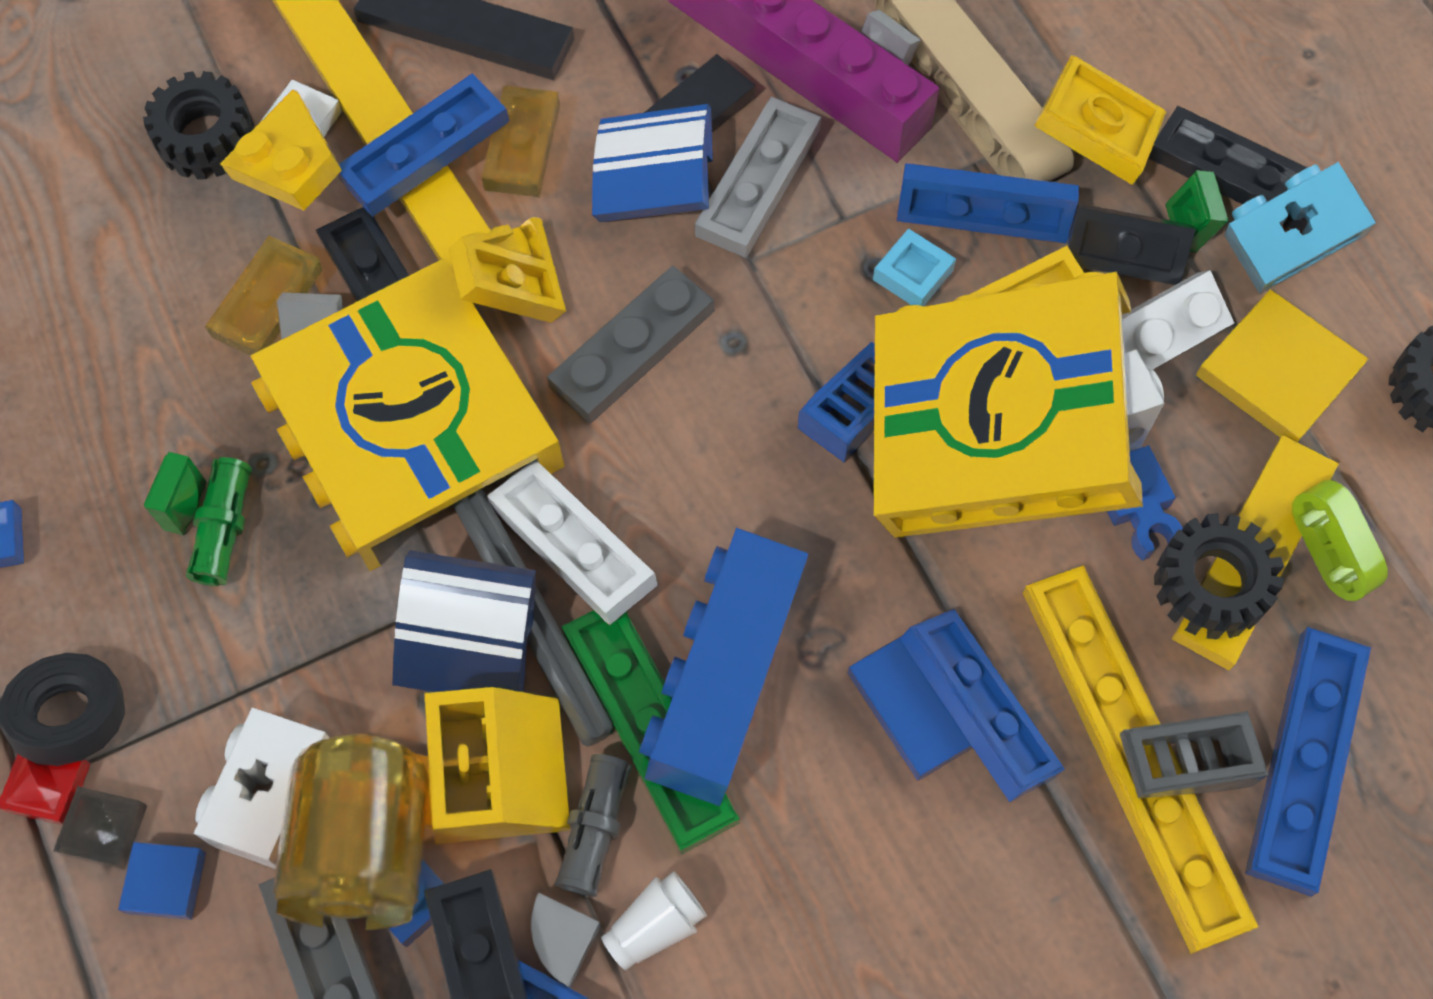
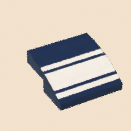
M409 550L405 556L398 599L392 685L429 692L488 687L524 692L527 637L533 626L536 570Z

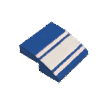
M709 104L600 119L593 163L592 216L599 222L709 209L707 162H713L711 107Z

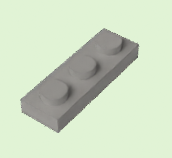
M771 96L709 199V209L703 210L695 223V237L747 258L820 132L821 117Z

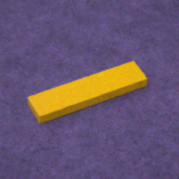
M1284 435L1275 444L1237 515L1241 517L1238 529L1245 531L1252 522L1261 528L1255 536L1259 543L1270 537L1276 545L1269 557L1270 559L1282 557L1284 568L1276 577H1281L1302 536L1292 514V503L1295 497L1323 480H1331L1339 463ZM1215 557L1200 585L1213 595L1230 597L1239 593L1241 577L1230 563ZM1183 617L1172 640L1230 671L1240 657L1255 626L1250 630L1246 628L1239 636L1229 638L1227 631H1225L1218 640L1206 639L1207 628L1202 627L1196 635L1185 631L1190 621Z

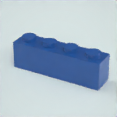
M736 528L728 549L716 546L704 578V582L715 585L708 604L698 600L695 601L683 637L694 640L687 660L674 657L661 694L672 697L666 717L663 719L652 715L639 750L640 754L650 757L644 779L720 806L732 777L809 553Z

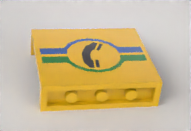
M445 258L250 355L261 375L260 378L251 382L254 390L268 414L280 409L287 422L276 429L294 461L306 456L313 469L312 472L302 476L320 509L332 503L340 518L339 521L329 525L347 558L359 552L370 572L381 566L371 549L375 545L534 460H537L550 474L565 467L558 439L474 304L461 300L455 274Z
M1117 271L1105 274L1101 272H1087L1078 275L1072 280L1045 285L1028 283L1017 286L1012 291L985 296L968 294L960 296L952 302L925 307L908 305L899 308L896 312L875 316L874 516L894 538L1143 507L1141 481L1130 463L1122 314L1131 313L1130 300Z

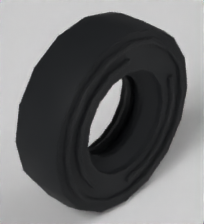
M62 653L36 661L22 669L7 684L0 699V728L16 753L36 764L61 766L82 761L103 749L119 731L125 715L123 689L119 680L106 663L88 654ZM78 691L88 698L85 711L78 718L67 724L46 726L38 721L37 714L40 707L46 700L59 693Z

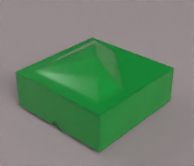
M1196 170L1165 203L1170 221L1191 224L1195 227L1196 230L1190 252L1196 253L1229 221L1214 172Z
M168 451L143 505L164 531L184 536L207 481L189 456Z

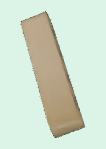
M875 0L876 10H881L920 39V43L910 63L919 74L940 87L938 99L998 175L1050 182L1073 168L1074 158L1072 149L1034 127L1042 107L955 0Z

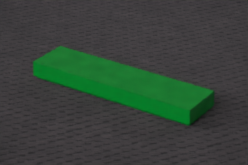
M593 610L563 625L562 630L610 718L620 741L681 855L740 824V818L726 793L720 806L644 779L650 760L649 756L639 753L644 735L652 715L665 719L672 697L661 694L665 682L627 613L625 612L609 625Z

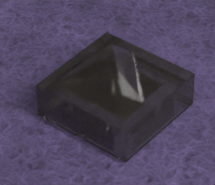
M78 786L53 851L62 856L124 870L147 805L140 800Z

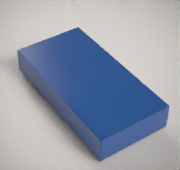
M899 638L849 667L847 674L917 781H920L973 748Z

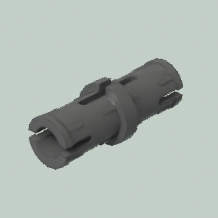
M592 754L577 810H571L567 824L572 829L555 886L579 895L597 896L606 853H608L611 839L618 838L621 824L616 820L623 792L632 769V765L627 764L625 760L604 754Z

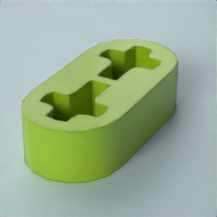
M1323 480L1295 497L1292 503V514L1295 523L1323 580L1332 592L1346 601H1357L1385 583L1388 575L1385 558L1357 501L1347 488L1333 480Z

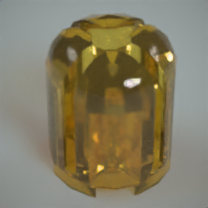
M365 733L333 736L329 739L317 741L299 752L289 773L273 886L275 900L278 899L276 908L278 915L293 922L323 928L324 915L345 919L367 917L366 930L393 928L412 921L413 907L419 898L430 782L424 761L420 756L406 746L397 744L390 739Z

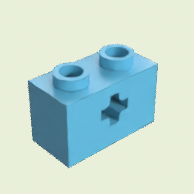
M1339 162L1323 171L1320 170L1317 164L1312 165L1285 182V186L1288 189L1286 192L1268 202L1263 195L1257 196L1231 213L1234 221L1228 224L1224 236L1259 294L1366 236L1376 224ZM1288 214L1294 221L1303 217L1306 218L1308 224L1303 230L1302 235L1296 228L1287 232L1284 231L1282 226Z

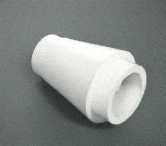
M673 871L662 881L656 876L612 925L611 930L604 934L601 939L611 956L626 971L635 963H640L697 933L695 925L707 915L688 886Z

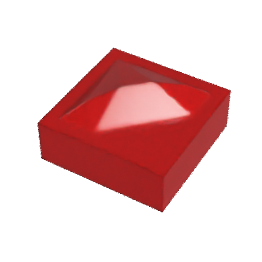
M17 754L0 797V810L6 813L68 826L91 763L84 759L61 766L36 764Z

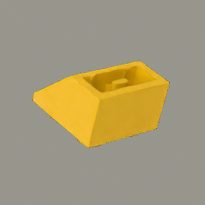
M496 687L424 693L432 828L435 844L570 831V825L567 824L569 807L559 699Z

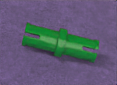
M219 457V460L213 459L206 497L204 498L203 506L196 509L193 520L194 526L197 527L192 556L190 557L185 575L187 579L195 583L207 586H220V584L226 585L233 545L235 544L236 536L243 533L246 521L241 513L246 488L252 472V467L246 462L228 457Z

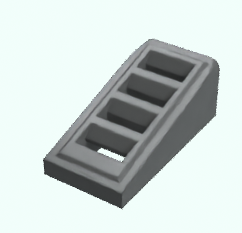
M1248 711L1125 729L1120 733L1138 798L1248 788L1269 775ZM1212 741H1219L1227 767L1220 768ZM1190 743H1198L1206 771L1199 772ZM1167 744H1176L1184 774L1176 775ZM1143 746H1154L1163 777L1152 778Z

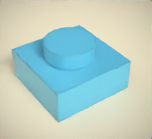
M908 228L875 267L873 281L910 305L925 306L954 271L956 258Z

